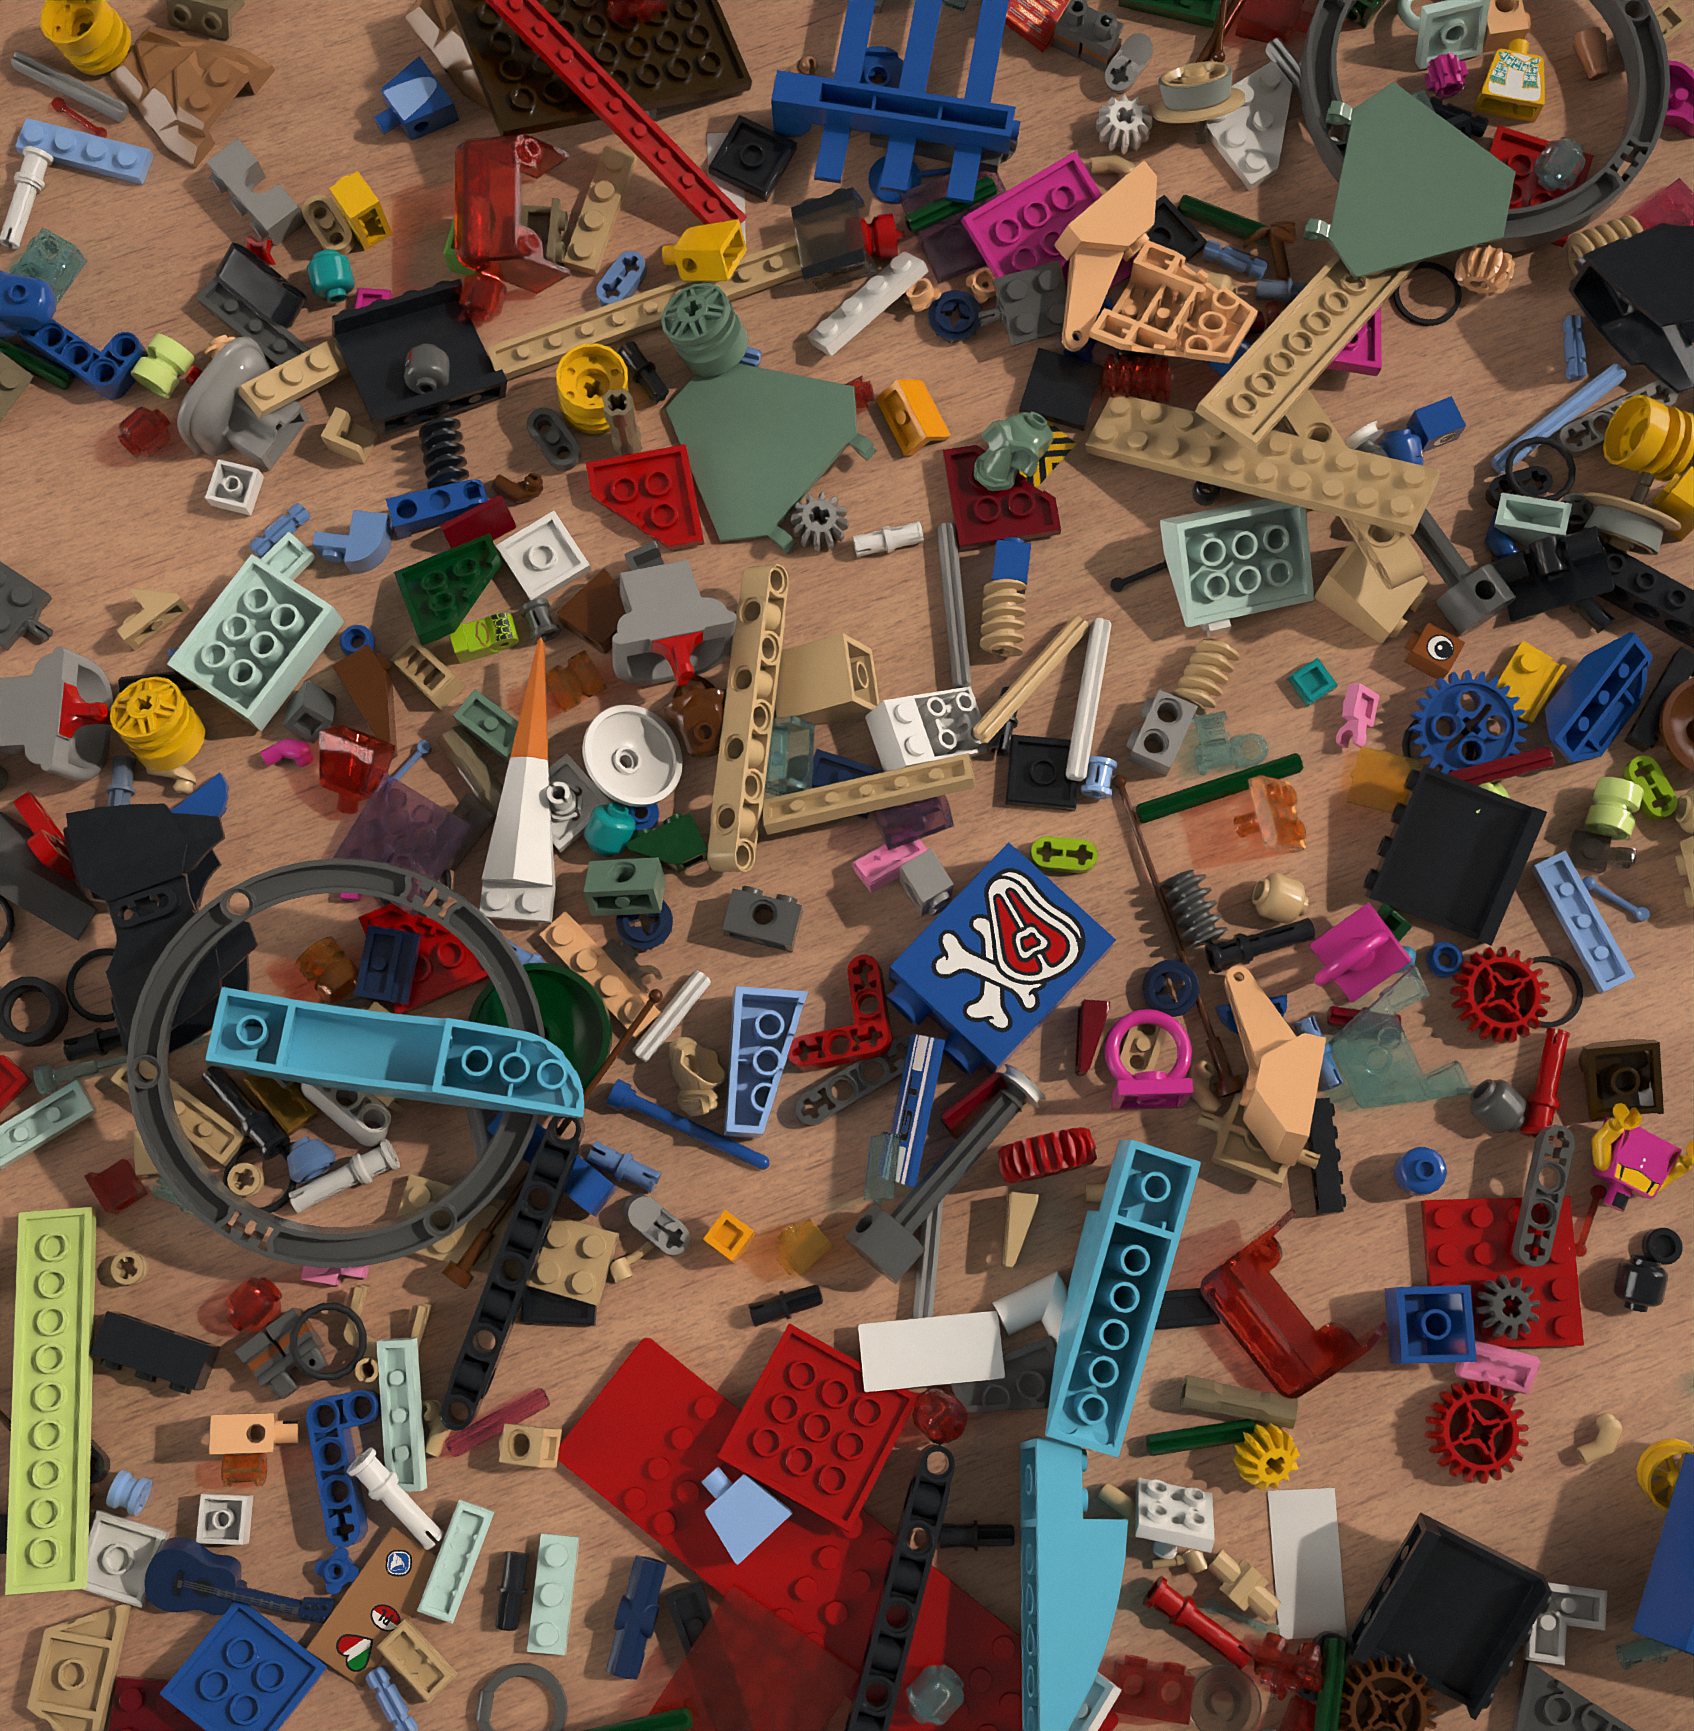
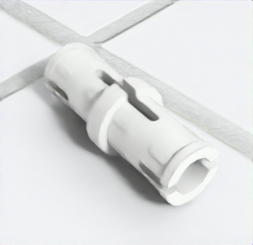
M920 521L892 528L889 525L883 526L882 530L852 536L857 558L883 551L892 553L895 552L896 548L924 543Z

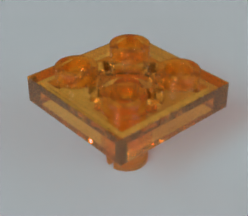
M1262 775L1248 779L1255 811L1234 817V825L1241 824L1240 827L1235 828L1237 834L1243 838L1261 831L1264 846L1268 849L1291 853L1306 849L1304 842L1306 829L1297 815L1295 805L1298 803V798L1294 788L1287 781Z

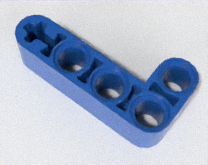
M53 319L48 325L38 329L37 332L35 330H23L18 333L28 346L53 363L70 371L75 378L103 397L111 400L119 399L128 392L136 382L131 375V371L141 357H148V353L140 340L130 332L116 334L101 352ZM61 340L60 343L52 346L54 342ZM134 350L131 355L125 356L128 351ZM87 357L85 362L78 364L81 359ZM114 375L110 381L104 382L108 376Z
M503 1111L487 1127V1130L493 1135L501 1120ZM536 1123L534 1133L522 1157L530 1165L546 1132V1129L539 1123ZM577 1155L564 1192L583 1209L596 1217L617 1191L618 1187Z
M356 1390L319 1399L309 1406L306 1413V1423L328 1540L339 1548L349 1547L361 1542L368 1531V1521L360 1480L356 1476H350L347 1473V1469L356 1459L351 1428L370 1424L377 1421L381 1416L380 1395L372 1390ZM363 1396L367 1397L371 1402L370 1414L365 1418L360 1417L356 1411V1403ZM326 1405L330 1406L335 1413V1418L330 1426L323 1425L319 1418L321 1409ZM331 1443H336L341 1449V1458L336 1464L331 1463L326 1456L327 1447ZM338 1480L343 1481L348 1487L347 1498L342 1502L333 1495V1487ZM351 1505L352 1511L337 1514L336 1509ZM346 1523L353 1524L354 1531L349 1533V1535L348 1533L342 1534L340 1526Z

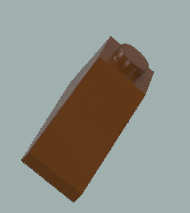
M367 644L335 663L332 667L381 746L392 760L398 756L393 682L386 673L392 668L381 651L374 654Z

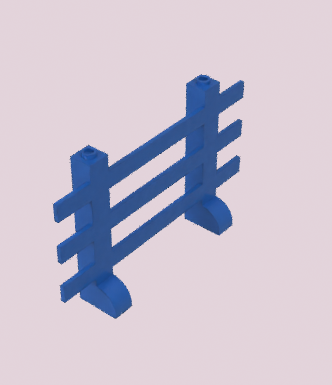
M849 0L833 79L777 70L771 98L774 132L784 137H798L809 132L812 124L824 126L814 180L841 184L851 130L890 136L880 190L907 194L916 140L955 146L946 200L973 204L982 150L1009 154L1011 141L1017 142L1020 121L1014 120L1016 106L991 103L1009 0H982L964 99L925 93L943 0H915L899 89L860 83L876 0Z

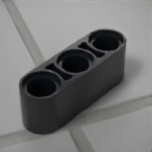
M231 243L215 271L217 276L266 316L287 328L292 327L308 299L302 291L252 251L238 243Z

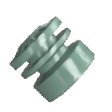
M710 283L694 284L674 295L665 306L661 318L663 331L677 349V353L686 367L693 374L702 377L717 376L729 371L738 364L746 353L749 343L747 330L739 316L735 313L728 297L719 286Z

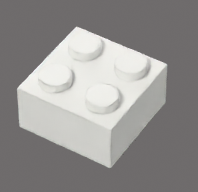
M218 459L205 499L213 507L251 516L264 476L257 468Z
M201 1494L196 1542L230 1545L249 1544L254 1495Z

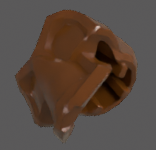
M693 675L692 678L688 679L687 685L677 686L673 700L663 708L666 718L670 723L680 729L688 754L693 757L704 758L719 754L727 690L715 688L711 682L698 675Z

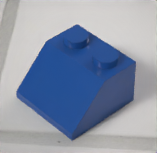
M1470 1285L1384 1288L1390 1364L1477 1362Z

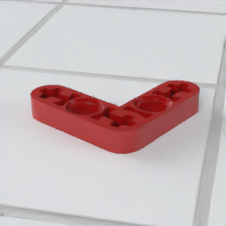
M27 791L14 800L13 803L34 833L33 836L26 840L28 846L45 866L69 881H73L76 879L63 834L38 799L30 791Z
M867 954L856 956L848 965L847 973L854 1025L794 1038L788 1052V1058L797 1069L813 1071L880 1057L889 1051L892 1045V1034L881 966L872 956ZM867 965L870 970H873L867 974L868 983L872 988H865V982L859 975L863 971V966ZM866 998H877L879 1006L876 1011L871 1014L861 1012V1004ZM877 1032L883 1038H879L877 1045L872 1047L866 1040L872 1039V1033ZM855 1035H857V1037L859 1038L860 1041H864V1042H859V1043H858V1045H859V1047H860V1050H858V1051H857V1043H856V1041H855V1039H854V1036H855ZM838 1038L848 1039L849 1045L843 1054L835 1055L831 1053L833 1041ZM805 1046L811 1051H816L807 1054V1060L805 1061L797 1056L803 1053V1047ZM823 1049V1052L825 1054L824 1058H822L823 1056L818 1052V1050Z

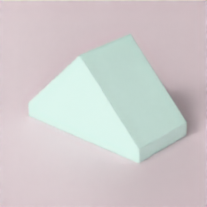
M1501 493L1494 527L1525 546L1546 537L1560 536L1561 538L1566 536L1572 504Z

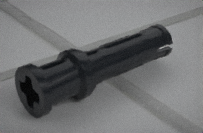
M1305 918L1249 936L1241 933L1235 934L1233 939L1218 944L1213 942L1206 943L1205 953L1211 970L1216 974L1222 972V968L1237 963L1242 965L1249 964L1250 961H1253V957L1314 940L1316 934L1312 921L1309 918Z
M209 1067L207 1071L211 1076L204 1072L202 1080L208 1084L241 1123L242 1135L245 1138L252 1139L261 1150L260 1156L264 1160H270L279 1155L290 1142L289 1136L278 1131L271 1122V1115L266 1111L258 1110L222 1067Z

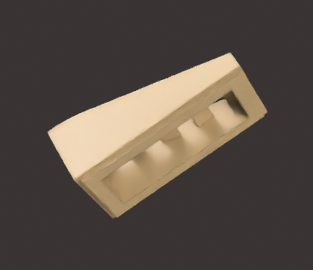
M414 637L389 660L396 669L440 710H443L465 687L453 672ZM420 652L421 655L406 668L405 665ZM429 661L430 663L417 676H415V674ZM438 671H440V673L426 686L425 684H426Z
M1011 1192L1007 1196L1001 1263L1003 1268L1010 1269L1017 1261L1039 1201V1195Z

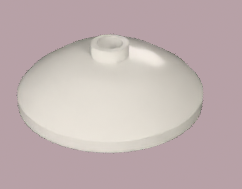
M618 705L600 713L588 726L582 747L584 763L593 782L608 797L624 805L644 807L660 802L675 789L682 773V752L675 734L659 716L642 707ZM620 760H623L626 763L627 768L622 766Z

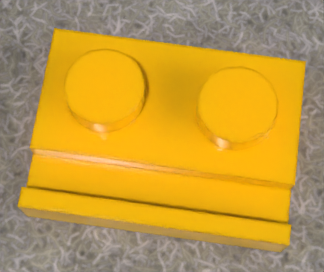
M1522 640L1499 676L1496 688L1501 689L1507 685L1510 686L1506 696L1508 699L1517 696L1520 698L1513 705L1514 710H1525V713L1518 718L1525 721L1527 726H1530L1567 666L1556 663L1552 660V657Z

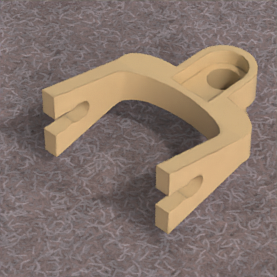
M365 1284L355 1287L350 1307L359 1317L371 1287ZM427 1302L418 1306L411 1338L417 1337L418 1348L433 1304ZM348 1317L344 1338L349 1344L359 1348L358 1330L355 1323ZM368 1335L366 1351L362 1360L356 1364L355 1375L360 1381L372 1384L379 1382L376 1342L379 1340ZM368 1362H371L374 1367L373 1375L368 1374L366 1371Z

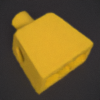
M739 220L694 226L686 229L677 244L663 246L662 260L664 265H677L680 278L684 281H728L747 251Z

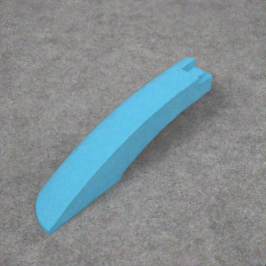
M225 987L221 988L205 1059L210 1066L245 1071L250 1075L410 1100L528 1114L583 1118L584 1095L577 1071H575L569 1060L564 1056V1053L557 1046L533 1033L452 1018L442 1019L369 1011Z

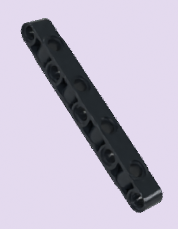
M552 1117L543 1140L535 1153L448 1383L449 1387L440 1408L441 1422L450 1430H463L475 1420L491 1386L578 1154L577 1151L585 1132V1124L582 1118ZM563 1118H569L575 1123L576 1132L570 1139H564L558 1133V1123ZM537 1188L545 1190L549 1195V1204L544 1209L535 1207L531 1201V1194ZM514 1259L521 1264L522 1275L520 1278L513 1279L507 1276L504 1269L507 1260ZM486 1330L494 1335L495 1346L492 1349H485L478 1343L480 1331ZM453 1402L465 1404L468 1409L467 1419L459 1420L452 1415L451 1405Z
M931 1444L923 1448L917 1459L914 1475L911 1478L844 1731H888L946 1511L950 1484L955 1468L953 1454L949 1449L939 1444ZM936 1451L942 1452L946 1459L944 1469L938 1473L930 1472L926 1465L928 1456ZM914 1528H922L926 1533V1541L919 1548L909 1547L906 1541L909 1531ZM894 1605H902L906 1608L905 1620L897 1625L888 1623L886 1619L888 1609ZM881 1683L886 1687V1695L881 1701L871 1702L866 1698V1691L871 1684Z

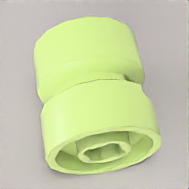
M156 333L146 348L148 357H141L131 371V375L151 392L169 399L179 384L177 376L185 375L195 358L181 344L163 334Z
M1599 778L1592 797L1596 805L1590 806L1584 824L1585 829L1592 834L1606 839L1629 840L1636 821L1631 814L1637 812L1640 808L1644 794L1643 788L1621 778Z

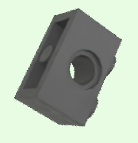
M742 886V890L733 888L722 927L724 936L793 952L803 914L802 905L797 904V899L782 894H777L776 899L763 896L762 890L750 886ZM763 909L771 911L774 915L772 921L766 925H760L754 921L755 914Z

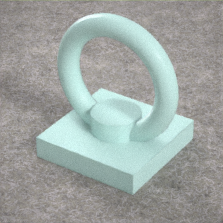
M1414 0L1398 1L1397 11L1402 22L1412 30L1419 32L1415 63L1419 70L1427 68L1429 61L1435 59L1440 54L1451 52L1454 55L1457 54L1458 60L1482 55L1490 0H1446L1422 6L1421 18L1411 10V4Z

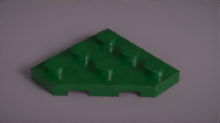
M490 533L394 572L422 646L450 635L457 630L501 566L502 561Z

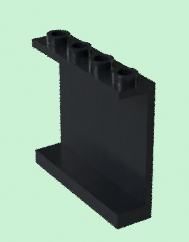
M460 279L450 282L446 280L440 281L433 287L419 291L409 290L401 296L388 300H375L368 306L357 309H344L337 315L332 316V335L378 437L505 398L508 380L502 369L495 371L461 299L463 284ZM421 344H432L443 350L449 357V383L446 387L417 394L405 383V359L412 348Z

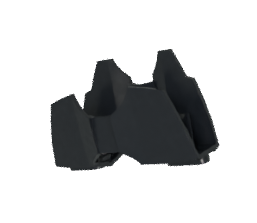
M1663 222L1632 237L1628 236L1618 239L1580 257L1574 263L1578 273L1571 280L1569 292L1603 337L1631 366L1644 365L1677 394L1694 388V226H1677Z
M165 803L107 806L66 813L68 826L64 827L63 833L77 881L81 885L87 900L107 903L116 933L117 942L106 975L113 995L111 999L112 1009L127 1055L132 1019L141 991L153 966L178 931L199 912L204 889L212 875L222 866L213 850L216 845L225 839L221 818L218 816L172 813ZM127 909L135 912L130 919H124V913ZM242 922L223 937L201 961L190 978L179 1001L172 1023L169 1054L212 1030L222 987L249 992L250 973L248 955L258 946L250 922Z

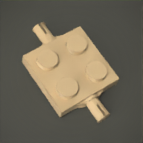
M1235 1093L1230 1109L1224 1114L1223 1118L1204 1110L1201 1111L1197 1125L1217 1131V1145L1211 1162L1281 1188L1290 1165L1272 1161L1242 1120L1245 1106L1239 1105L1241 1094ZM1303 1149L1297 1162L1316 1169L1320 1154Z

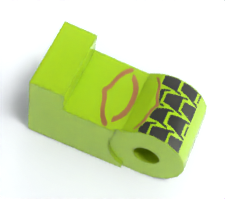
M498 613L484 619L461 623L457 630L450 634L453 648L460 664L499 653V651L512 648L519 643L513 617L509 613Z

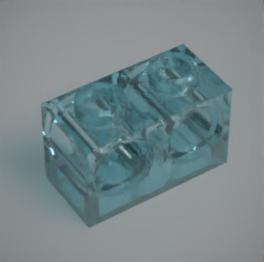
M42 227L38 235L30 240L26 252L20 261L12 266L9 273L46 282L54 290L57 306L87 260L76 245ZM53 254H57L55 257L49 259Z

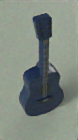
M173 1537L165 1540L155 1552L145 1574V1593L148 1600L155 1607L167 1612L201 1610L212 1615H223L230 1608L233 1601H238L297 1615L298 1620L324 1624L332 1613L335 1601L333 1598L304 1597L303 1600H298L248 1588L247 1582L241 1579V1564L236 1558L229 1555L212 1553L198 1542L185 1537Z

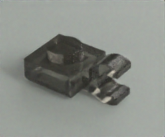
M1576 829L1572 834L1569 858L1575 868L1604 873L1607 864L1629 869L1630 864H1635L1637 850L1627 847H1610L1611 836Z
M611 938L602 947L606 955L628 977L634 980L641 992L645 994L649 992L647 986L643 984L645 975L652 974L659 981L663 978L655 966L639 965L635 960L639 955L625 941L619 945Z

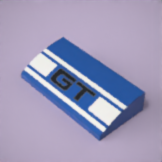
M910 1033L882 1176L889 1180L916 1187L945 1040Z

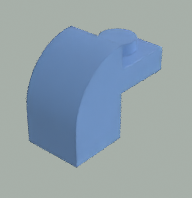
M353 510L349 536L315 531L312 545L324 560L340 563L344 559V563L351 573H364L376 568L388 555L394 526L388 514Z

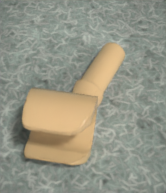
M649 1240L632 1254L615 1260L611 1264L609 1271L614 1283L622 1282L633 1276L629 1265L635 1263L654 1248V1245Z
M1189 1549L1180 1555H1176L1173 1559H1152L1153 1569L1186 1564L1189 1573L1195 1574L1208 1567L1203 1552L1196 1549Z

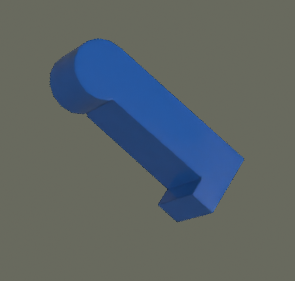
M477 479L465 480L386 499L398 540L411 537V532L443 524L488 501L483 482Z

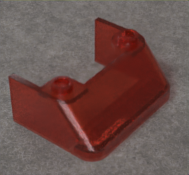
M526 134L471 138L456 148L455 253L463 266L536 294L570 276V269L543 259V246L539 236L532 229L521 225V173L538 179L568 160L569 152Z
M1293 1207L1251 1237L1212 1269L1202 1279L1200 1285L1203 1298L1279 1394L1290 1399L1303 1396L1370 1351L1389 1328L1385 1322H1382L1357 1340L1345 1326L1335 1322L1327 1323L1315 1330L1269 1271L1275 1268L1282 1259V1248L1274 1235L1297 1214Z

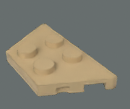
M125 1603L45 1628L27 1708L40 1719L47 1720L53 1730H104L131 1604Z

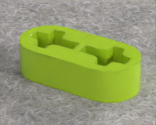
M1641 755L1626 764L1623 770V777L1625 780L1631 781L1643 788L1644 794L1640 809L1647 818L1659 821L1675 812L1678 804L1676 794L1655 759L1650 756ZM1638 768H1646L1649 774L1645 778L1643 776L1637 777L1635 771ZM1656 799H1664L1666 805L1662 808H1654L1652 802Z
M1045 836L1033 843L1030 852V860L1033 865L1039 870L1084 874L1093 869L1098 859V851L1095 845L1084 839ZM1047 845L1050 846V852L1061 853V856H1051L1049 862H1044L1042 855L1037 854L1036 851H1042L1043 846ZM1082 848L1085 849V855L1091 856V859H1086L1084 865H1079L1077 858L1066 857V854H1077L1078 849Z

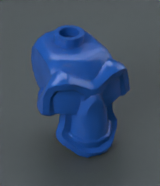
M0 271V337L8 338L23 330H38L48 325L56 312L54 290L42 280Z

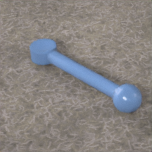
M420 741L417 744V751L386 784L378 786L377 795L379 797H388L391 792L390 789L422 755L430 754L432 748L428 741Z
M1587 876L1582 880L1587 890L1593 889L1634 914V918L1637 921L1642 922L1650 917L1649 909L1646 907L1638 908L1596 884V880L1593 877Z

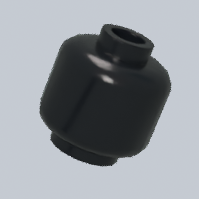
M1632 1254L1630 1259L1619 1263L1614 1292L1617 1297L1625 1301L1624 1307L1638 1312H1647L1648 1307L1659 1306L1663 1303L1668 1274L1665 1269L1660 1267L1661 1261L1647 1256Z

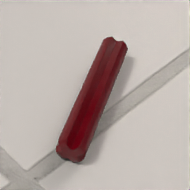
M1542 747L1449 772L1448 775L1479 786L1484 783H1492L1552 767L1554 765V756L1549 747Z

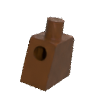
M603 569L556 614L563 627L599 652L606 654L612 649V638L617 633L618 621L626 612L619 594L620 588L610 574Z

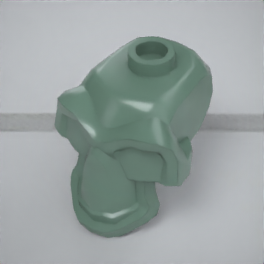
M1023 412L1009 416L1005 420L992 422L981 434L982 439L989 444L990 448L976 459L974 468L975 480L979 481L987 490L1000 491L1010 489L1014 485L1016 475L1020 470L1026 476H1033L1036 473L1038 461L1053 441V433L1047 425L1045 418L1035 412Z

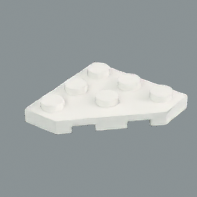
M1274 60L1231 86L1240 89L1245 94V102L1241 107L1226 115L1207 120L1209 140L1249 191L1276 175L1279 166L1293 84Z

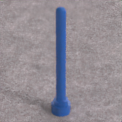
M618 1079L614 1084L606 1102L607 1106L618 1111L621 1108L626 1111L631 1108L758 1169L765 1170L769 1167L770 1160L767 1156L637 1096V1091L631 1089L632 1085Z

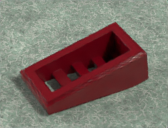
M1084 999L1078 1006L1076 1076H1084L1090 1069L1110 1010V1001Z

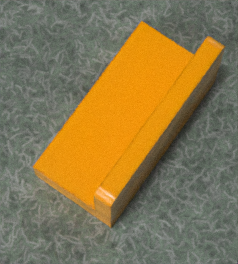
M897 379L875 398L904 456H913L931 440H947L951 436L922 380Z

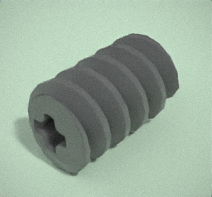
M1194 870L1176 874L1160 884L1163 889H1172L1166 895V900L1168 902H1178L1171 908L1172 914L1183 915L1176 922L1177 927L1189 928L1181 936L1184 941H1194L1187 950L1217 940L1228 931L1227 927H1215V923L1223 916L1222 914H1210L1209 910L1217 902L1216 900L1205 901L1204 897L1212 889L1211 887H1199L1198 884L1207 877L1206 874L1194 875Z

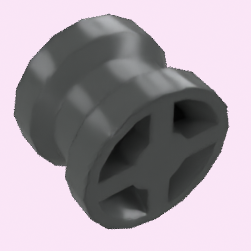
M1577 492L1569 493L1560 501L1572 504L1566 531L1568 535L1579 532L1594 511L1593 504L1585 499L1584 494Z

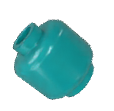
M334 249L322 250L313 255V259L307 265V271L314 295L327 299L329 303L344 301L347 298V294L352 292L355 287V280L348 257L339 254Z
M610 802L609 805H599L591 813L584 831V837L593 852L601 856L612 857L627 849L626 842L631 840L636 822L629 814L628 808L620 803Z

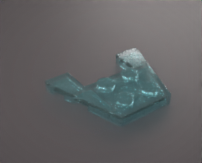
M1413 964L1402 972L1403 975L1394 984L1387 986L1374 1003L1365 1011L1362 1010L1329 1041L1355 1101L1361 1109L1465 1095L1473 1092L1463 1067L1457 1060L1426 1075L1421 1070L1396 1015V1012L1430 996L1418 968Z

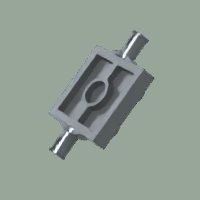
M1059 260L998 277L992 281L997 296L996 308L978 312V318L982 319L980 321L982 327L1000 321L1007 331L1011 347L1063 332L1068 284L1064 280Z
M1 561L0 646L8 651L20 637L29 631L42 641H48L49 638L46 635L51 637L53 630L38 620L42 610L52 600L51 596Z

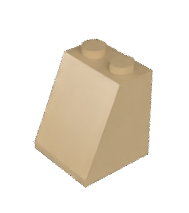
M1353 539L1325 577L1314 599L1380 644H1383L1389 635L1396 638L1407 621L1402 616L1408 608L1415 612L1426 597V594L1421 590L1428 580L1422 575L1391 590L1387 589Z
M844 633L781 651L774 716L778 722L794 728L865 718L867 714L880 704L872 649Z

